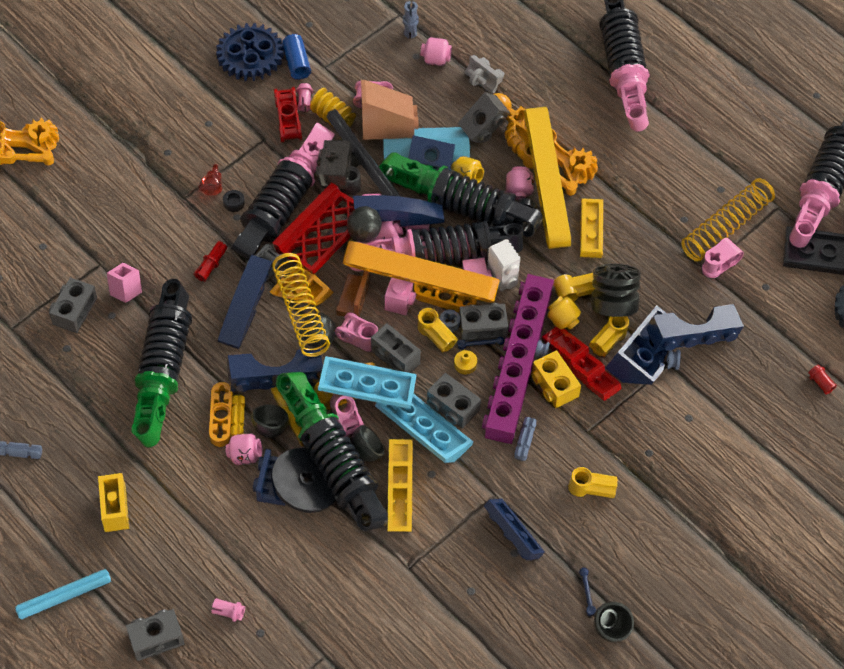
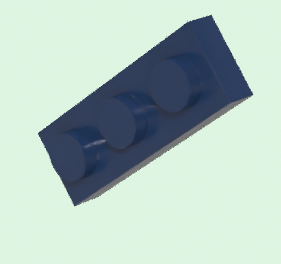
M502 498L489 499L484 507L488 511L489 517L503 530V535L515 545L518 554L526 560L539 559L545 553Z

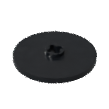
M293 448L278 457L272 468L271 481L276 494L286 505L301 512L316 513L329 508L336 501L332 490L329 489L327 482L323 479V475L319 472L314 460L310 457V452L306 448ZM305 477L310 479L307 483L303 481Z

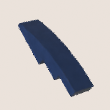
M353 196L354 210L362 206L373 208L380 215L382 222L400 220V227L444 223L443 208L439 204L400 196Z
M251 255L218 337L219 343L237 349L240 348L257 312L256 306L265 289L264 284L272 269V261Z

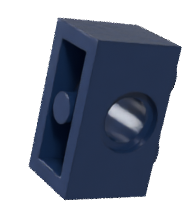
M413 135L408 159L416 160L423 165H430L435 170H439L443 165L450 169L455 144ZM434 152L437 158L434 161H428L425 158V154Z

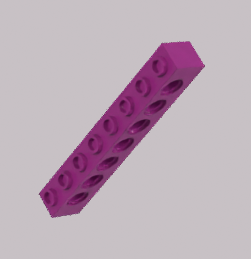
M527 274L526 282H521L519 295L522 296L520 301L516 300L513 312L517 315L515 319L511 318L508 332H512L511 337H506L503 351H506L505 357H500L498 370H501L500 376H495L493 389L496 392L494 396L490 395L487 409H491L489 416L485 415L483 419L482 429H486V439L508 444L513 443L538 340L541 337L553 291V279ZM509 375H515V376H517V377L512 378V377H509ZM509 394L511 395V397H505L503 395ZM498 414H505L506 416L500 417Z

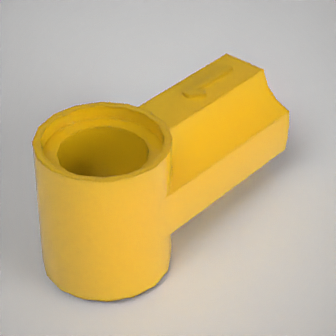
M593 273L577 277L561 275L553 283L558 298L560 296L562 298L569 297L573 302L580 296L592 294L595 289L592 285L594 280Z
M424 308L419 312L418 331L422 335L427 336L442 353L453 348L458 338L438 318V313L432 308ZM430 320L433 323L426 324L423 321Z
M609 317L608 323L589 344L595 354L605 357L619 341L625 339L629 325L628 317Z
M578 467L572 472L568 489L571 494L577 497L590 494L615 498L618 479L615 476L591 473L587 468ZM576 480H581L585 484H580Z

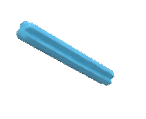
M103 569L21 603L15 607L18 617L24 619L110 583V575L106 569Z

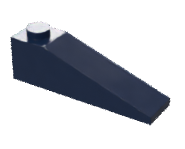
M657 305L605 367L622 383L652 385L664 370L665 364L663 362L667 351H656L646 330L653 315L667 314Z

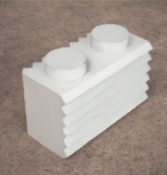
M507 239L488 248L487 270H491L492 277L500 280L498 286L500 291L512 289L518 284L520 256H518V253H516V250L513 249L514 247L511 246Z

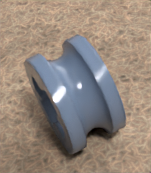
M446 310L441 313L440 320L452 333L457 331L460 326V315L454 310ZM446 319H448V320H450V321H451V320H454V323H453V324H452L451 322H447V323H446Z
M538 340L534 360L548 355L550 342L543 344L541 340Z
M679 349L675 352L672 350L667 352V369L674 367L675 370H679L681 356Z

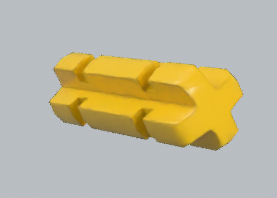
M234 395L232 397L231 437L244 434L245 397L243 395Z

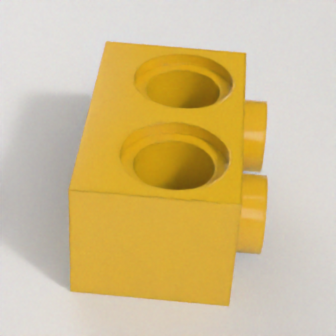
M557 350L533 362L531 377L535 384L541 386L545 399L551 402L555 408L579 397L581 384Z

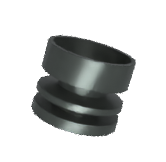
M604 264L595 267L593 270L594 280L592 281L593 288H595L592 292V310L596 313L612 317L630 316L637 313L640 297L637 292L640 288V270L625 264Z

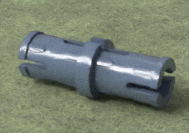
M410 1L404 5L403 24L405 25L404 35L409 38V32H411V38L417 36L419 16L417 15L418 6L414 1H412V7H410Z

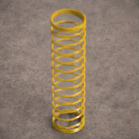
M756 178L752 181L750 185L745 187V190L740 191L738 195H735L733 199L728 201V204L723 205L722 209L717 210L716 214H712L710 218L699 225V228L694 229L693 233H689L687 237L682 239L681 245L686 255L694 261L700 262L704 259L706 252L695 240L694 235L699 236L710 250L713 247H710L709 243L701 236L700 230L706 232L707 236L716 246L718 242L707 231L706 225L710 226L714 233L722 240L724 238L713 227L711 220L716 221L719 227L727 234L725 238H728V234H734V229H740V225H744L746 220L751 219L752 215L755 216L757 210L761 211L763 206H767L768 203L775 199V192L772 186L762 178ZM756 182L764 184L772 194L771 200L768 199L762 189L755 186ZM758 190H760V191L764 194V196H765L766 198H764V197L758 192ZM746 191L750 192L755 201L761 205L760 209H757L754 202L746 196ZM740 196L745 197L748 204L756 210L754 214L741 202ZM735 201L739 202L742 208L750 214L749 218H745L742 211L735 206ZM729 206L735 208L737 214L744 219L743 223H739L737 217L730 212ZM723 211H727L731 218L738 223L737 228L733 227L732 223L724 216ZM717 215L723 217L726 224L732 228L731 233L718 221ZM685 240H687L688 248L693 253V255L687 250L685 246ZM688 240L696 245V247L700 251L701 257H699L693 252L688 243Z
M285 253L275 258L272 262V268L277 283L280 286L279 289L284 303L287 306L286 309L294 327V332L296 333L297 340H299L301 352L305 356L316 357L328 350L330 342L328 336L325 335L326 331L323 329L324 325L321 322L320 315H318L319 311L316 308V303L313 301L314 297L311 295V289L308 288L309 283L306 281L304 269L301 268L302 264L299 256L293 253ZM292 256L298 259L286 261L275 269V264L281 258ZM288 262H297L294 267L278 271L282 265ZM301 275L296 280L285 281L287 278L291 276ZM281 276H287L283 281L280 280ZM295 282H303L297 287L287 288ZM283 283H289L285 287L282 286ZM306 288L301 293L289 295L294 290ZM285 289L291 290L288 294L284 292ZM308 295L306 298L302 300L292 301L298 296ZM288 296H294L291 300H287ZM302 302H310L304 307L294 308ZM290 303H296L293 307L289 306ZM311 303L314 304V307H308V306H309ZM312 308L308 313L296 315L304 309ZM293 309L299 310L295 314L292 313ZM315 309L317 313L313 314L311 312ZM315 315L310 320L300 321L304 317ZM295 316H302L297 321L294 320ZM317 322L312 327L302 328L309 323ZM297 323H304V324H303L302 326H300V327H297V326H296ZM320 329L314 334L304 335L311 330ZM300 330H307L303 334H299ZM302 337H309L305 341L301 340ZM321 339L326 340L320 347L314 349L304 348L306 344L315 343ZM327 344L324 349L316 353H306L303 350H317Z

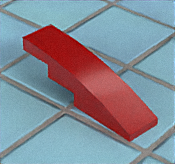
M555 327L542 336V340L545 343L550 342L549 348L551 351L557 350L571 372L603 401L622 389L621 383L605 371V365L589 353V347L567 330Z

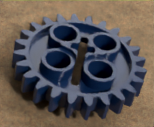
M245 23V28L237 25V30L230 28V34L223 33L224 39L219 38V45H216L219 66H222L223 72L228 71V76L235 74L236 80L241 76L244 77V81H247L248 77L255 81L256 76L263 79V74L271 76V70L277 71V65H282L281 59H284L282 39L278 38L277 32L272 33V28L265 30L263 24L259 28H257L256 23L252 27Z

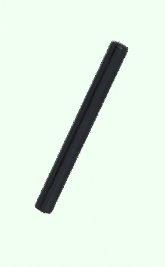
M336 109L329 111L327 119L384 196H400Z

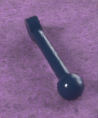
M501 336L491 340L470 342L459 340L457 347L463 350L466 346L496 343L503 345L505 340Z
M583 567L579 570V574L583 578L588 607L586 613L588 616H594L596 608L592 605L587 579L589 571Z

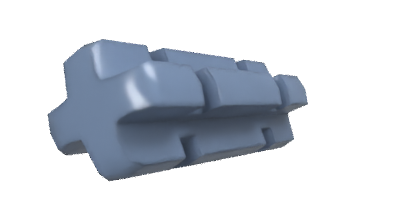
M524 418L523 427L514 453V458L517 460L525 461L527 459L537 422L534 418Z
M0 441V455L5 456L9 454L8 456L23 458L31 456L32 459H40L42 456V446L34 444L29 446V444L15 442L7 444L5 441Z

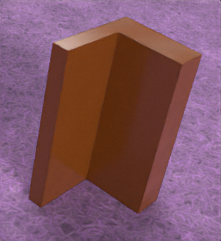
M364 271L363 277L348 274L336 310L338 316L345 317L346 313L360 316L370 285V272Z

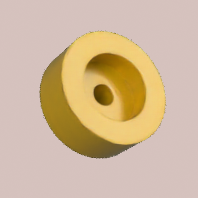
M468 350L458 352L454 358L456 371L464 375L473 373L477 368L476 355Z

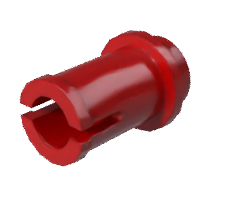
M816 365L808 372L810 375L809 379L814 380L824 391L825 395L831 393L837 387L836 383L826 374L824 367Z

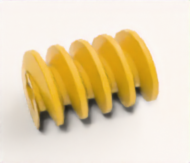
M326 88L319 89L312 98L310 104L311 111L317 113L320 118H323L325 122L332 126L327 119L329 111L336 109L350 127L356 117L355 113H351L352 108L346 106L343 101L339 102L340 99L338 97L333 98V93H327Z

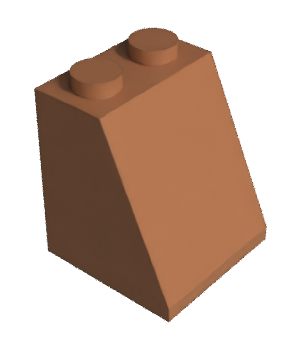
M361 80L363 140L412 138L414 130L418 129L417 105H413L412 96L367 80Z

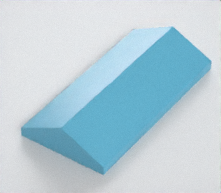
M461 127L418 128L414 130V136L455 144L452 163L461 156L470 158L469 137ZM412 138L383 139L384 160L390 153H398L408 158ZM428 152L425 154V158L428 161H434L437 155L434 152Z
M325 356L318 390L411 409L417 374Z
M413 394L411 409L378 402L375 404L376 408L444 463L455 462L473 444L470 438L431 409L430 406L415 394Z

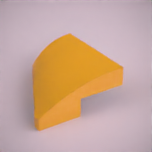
M304 269L306 281L309 283L308 288L311 289V295L314 297L313 301L318 306L334 292L316 275ZM301 275L291 276L287 278L285 281L296 280ZM295 282L287 288L297 287L303 282ZM278 283L271 289L270 293L273 296L282 297ZM283 283L282 286L285 287L289 283ZM306 288L294 290L289 295L301 293ZM285 289L284 292L288 294L291 290ZM308 295L298 296L293 301L302 300ZM288 296L287 299L291 300L294 296Z

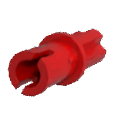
M218 241L211 252L203 256L202 263L193 274L196 279L206 282L214 268H218V261L227 250L226 244Z

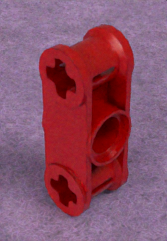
M295 87L279 91L274 89L281 143L289 139L302 140Z

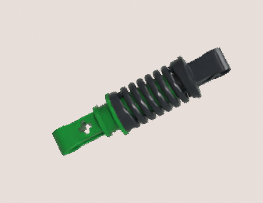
M390 153L379 165V168L389 181L397 183L404 188L414 190L417 194L427 195L428 202L442 205V208H446L450 212L454 211L458 215L461 214L465 218L469 217L472 221L482 222L486 220L489 227L516 223L523 227V236L530 237L543 222L542 213L535 208L515 202L516 195L514 193L499 190V188L493 189L491 185L485 186L484 182L478 183L476 179L470 180L469 176L463 177L461 173H457L447 166L443 165L439 170H435L430 165H423L398 153Z
M169 279L163 284L159 304L151 307L149 311V321L138 373L135 376V386L140 390L137 393L138 403L135 407V417L131 431L139 442L147 448L153 447L159 442L166 415V406L170 402L169 395L175 394L178 391V375L182 366L188 329L192 323V315L186 310L189 294L178 279Z
M303 372L281 373L276 380L277 389L296 418L295 422L302 428L298 438L302 441L306 450L310 452V457L323 475V479L327 482L329 489L332 490L338 507L340 509L348 508L362 531L385 527L388 523V513L374 493L379 484L368 472V468L364 466V461L359 459L360 456L355 451V446L350 444L351 440L346 436V431L342 427L339 417L333 413L327 414L325 405L320 402L317 393L313 390Z

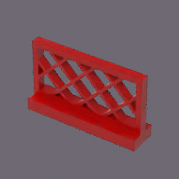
M331 182L276 238L273 245L277 253L280 255L291 253L296 247L302 246L303 253H297L296 255L300 258L302 268L314 275L351 237L348 229L344 233L337 234L336 227L347 226L348 217L354 210L353 198L341 192L338 186ZM342 200L347 203V207L336 209V206ZM347 213L346 220L336 221V215ZM332 216V222L321 224L326 217ZM333 228V235L321 237V230ZM317 231L316 238L306 239L311 232ZM333 241V245L330 248L322 249V242ZM318 243V250L306 251V245ZM292 256L287 257L290 260H298ZM318 256V260L312 266L307 263V258Z

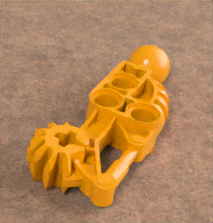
M494 93L493 95H496L510 112L506 117L508 125L504 133L508 146L512 147V151L523 160L525 167L533 169L525 125V109L521 106L516 111L513 110L507 95ZM552 129L558 166L563 169L566 176L565 179L560 175L561 184L566 194L572 196L576 193L578 183L585 184L587 179L592 180L594 178V174L598 170L597 158L592 156V151L585 152L584 148L580 151L574 148L567 152L556 142L557 134Z
M41 117L37 122L32 119V124H25L22 131L7 129L5 124L0 121V165L13 164L16 160L44 162L45 165H52L54 157L51 150L56 149V143L59 142L56 125H53L50 120L44 122ZM11 147H24L35 153L15 154Z

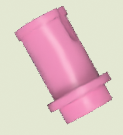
M302 83L296 89L298 94L297 108L299 111L305 112V106L306 111L311 110L310 104L313 89L311 85Z
M216 598L212 605V608H215L212 609V614L232 618L234 622L237 620L241 621L244 616L245 606H242L240 602L234 604Z

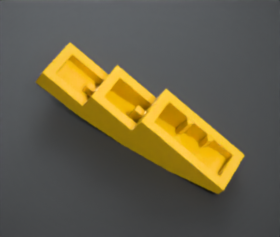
M389 439L388 532H412L413 440Z

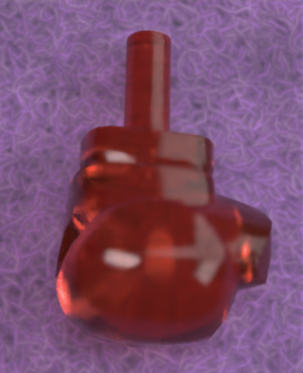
M214 164L212 171L207 172L206 176L200 181L199 190L206 195H217L222 192V175L218 172L217 164Z

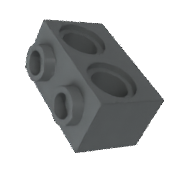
M70 277L66 285L64 284L61 287L56 302H53L49 308L52 324L78 333L97 300L95 286Z
M490 303L488 305L460 307L462 340H491L499 336L506 339L508 321L505 304Z
M388 323L371 337V352L393 370L411 373L420 365L421 350Z
M444 373L427 391V403L430 408L441 412L451 424H457L462 429L480 411L481 399L447 373ZM440 394H446V395H448V396H447V397H441V396H439V395H440ZM463 407L465 410H458L457 408Z

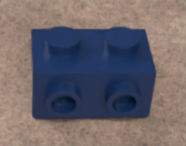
M266 449L264 457L259 459L258 471H260L259 478L255 477L253 492H256L258 502L285 506L286 504L276 494L271 481L272 468L278 457L271 456V450Z

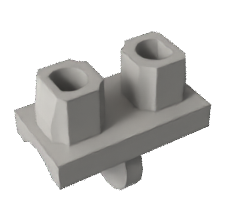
M475 55L470 56L469 65L465 70V74L470 77L469 83L473 86L479 84L491 94L496 92L498 84L503 80L504 72L500 69H492L489 61L484 57L479 59Z

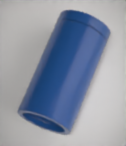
M298 34L288 35L283 39L282 44L284 45L291 77L297 80L307 78L311 74V67L303 39Z

